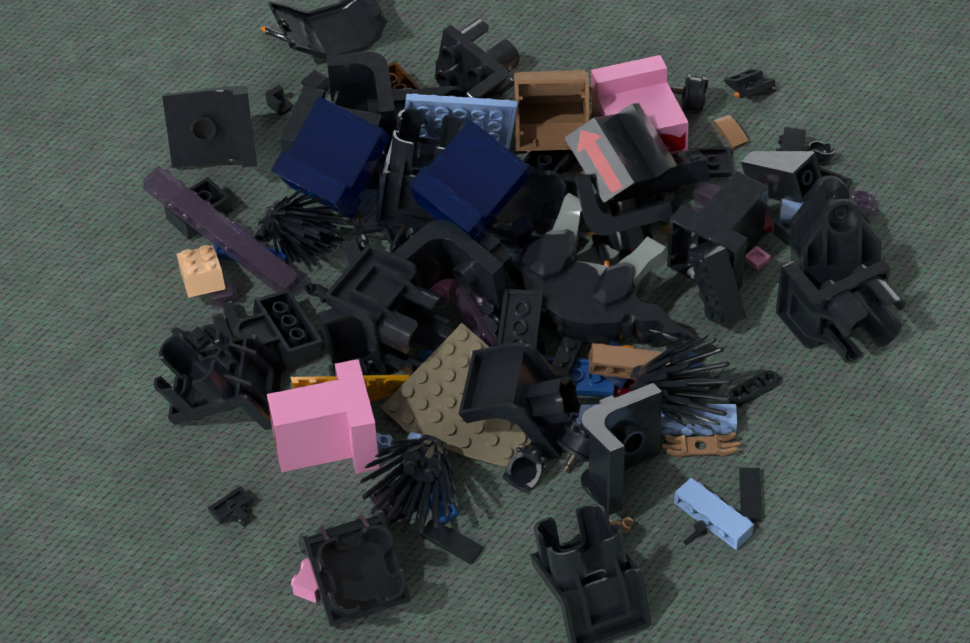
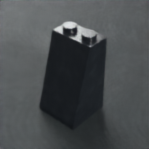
M751 151L741 161L746 176L769 187L768 196L802 203L811 194L812 186L822 177L815 152Z

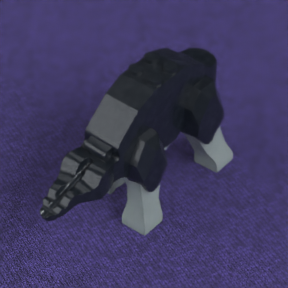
M570 193L563 200L553 230L546 232L542 238L528 245L522 251V256L508 268L509 277L521 290L544 292L540 326L550 328L560 338L568 337L585 343L611 342V340L620 341L624 336L632 337L634 335L643 343L662 340L671 345H675L683 340V343L691 339V342L698 339L694 333L675 324L661 307L644 303L636 297L639 289L645 288L650 283V271L660 268L666 263V247L646 237L634 252L619 262V252L602 243L607 258L610 261L609 267L601 264V259L595 247L576 255L580 228L585 221L579 198Z

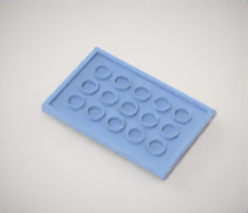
M406 94L405 109L422 111L420 137L439 140L443 116L452 115L462 119L465 123L462 144H465L466 147L501 149L490 140L487 141L473 128L474 125L478 130L487 134L506 150H509L517 112V101Z

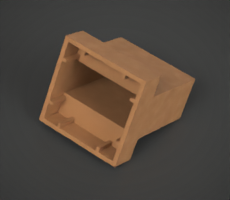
M585 70L514 72V101H517L515 117L516 151L571 150L565 137L589 121L588 72H585Z

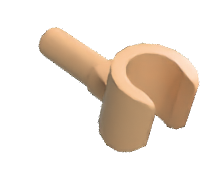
M628 517L624 518L622 522L610 520V525L618 524L622 532L628 533L631 527L625 524L632 526L633 520Z

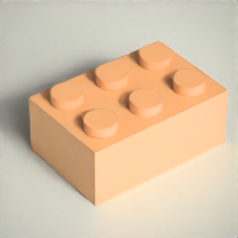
M204 245L194 250L187 249L176 254L188 298L226 289L222 269L213 245Z

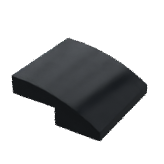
M749 69L724 79L730 88L746 96H752L776 86L775 79L763 77L762 70Z

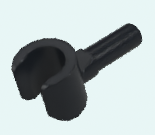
M700 520L694 524L693 527L696 531L683 541L685 545L698 536L701 537L707 533L704 521Z

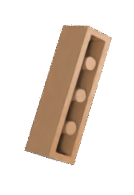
M593 343L589 352V374L635 379L630 377L637 365H645L663 352Z

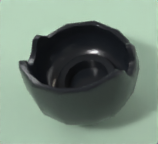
M813 141L809 143L806 151L815 152L818 164L822 165L831 161L836 148L832 150L830 143L824 145L822 142Z

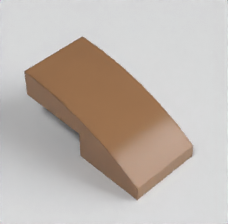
M730 115L713 121L720 136L725 137L731 149L744 145L749 141L738 123Z

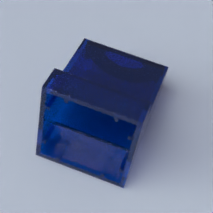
M319 96L288 153L281 151L271 171L288 187L295 191L302 189L301 194L308 193V196L314 195L311 199L317 197L325 199V201L318 203L324 206H331L332 210L352 220L362 202L358 196L391 138L384 129Z
M469 119L428 169L423 167L409 183V187L417 205L436 220L453 222L474 240L482 232L486 235L489 224L531 175L529 165Z

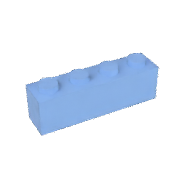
M690 478L675 492L674 503L697 521H704L706 528L735 550L752 536L754 524L750 519L740 515L734 507L724 503L718 495L708 491L702 483Z

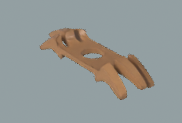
M735 432L727 435L715 434L714 436L686 437L685 435L674 437L665 435V440L676 445L662 444V449H665L667 454L679 458L685 455L718 454L725 456L736 452L740 442L725 443L735 438ZM697 442H704L706 448L699 450L695 447V444Z

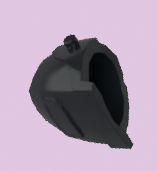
M524 444L521 448L519 446L516 448L517 453L509 460L503 474V479L514 488L527 493L537 483L544 468L546 469L548 465L546 464L547 458L539 447Z

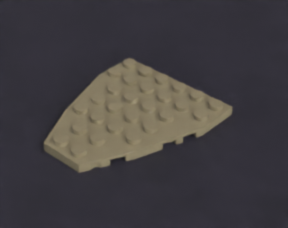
M461 323L380 408L408 434L415 432L435 436L442 440L444 443L443 448L449 452L467 459L479 460L486 464H494L506 469L509 460L517 453L516 448L518 446L521 448L524 444L532 445L533 443L517 424L509 420L492 418L465 423L459 416V408L473 350L489 347Z

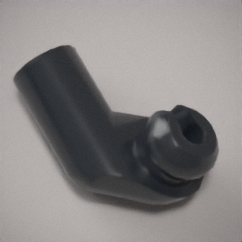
M307 283L304 286L307 294L319 297L322 304L327 303L325 297L326 290L322 285Z

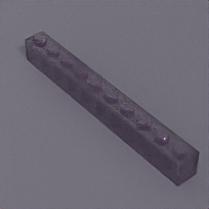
M157 166L143 179V189L276 293L288 289L291 291L299 284L300 274L294 267L288 266L281 257L275 256L267 246L261 245L251 234L244 232L237 223L231 222L224 213L218 212L210 202L200 198L197 192L187 188L181 180L174 178L167 169Z

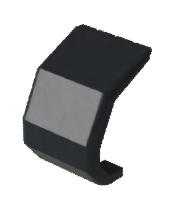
M342 0L339 3L311 11H304L274 1L268 4L289 47L327 60L326 56L356 53L365 50L380 39L388 22L377 0Z

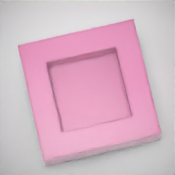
M758 246L747 253L745 262L757 271L771 260V256Z

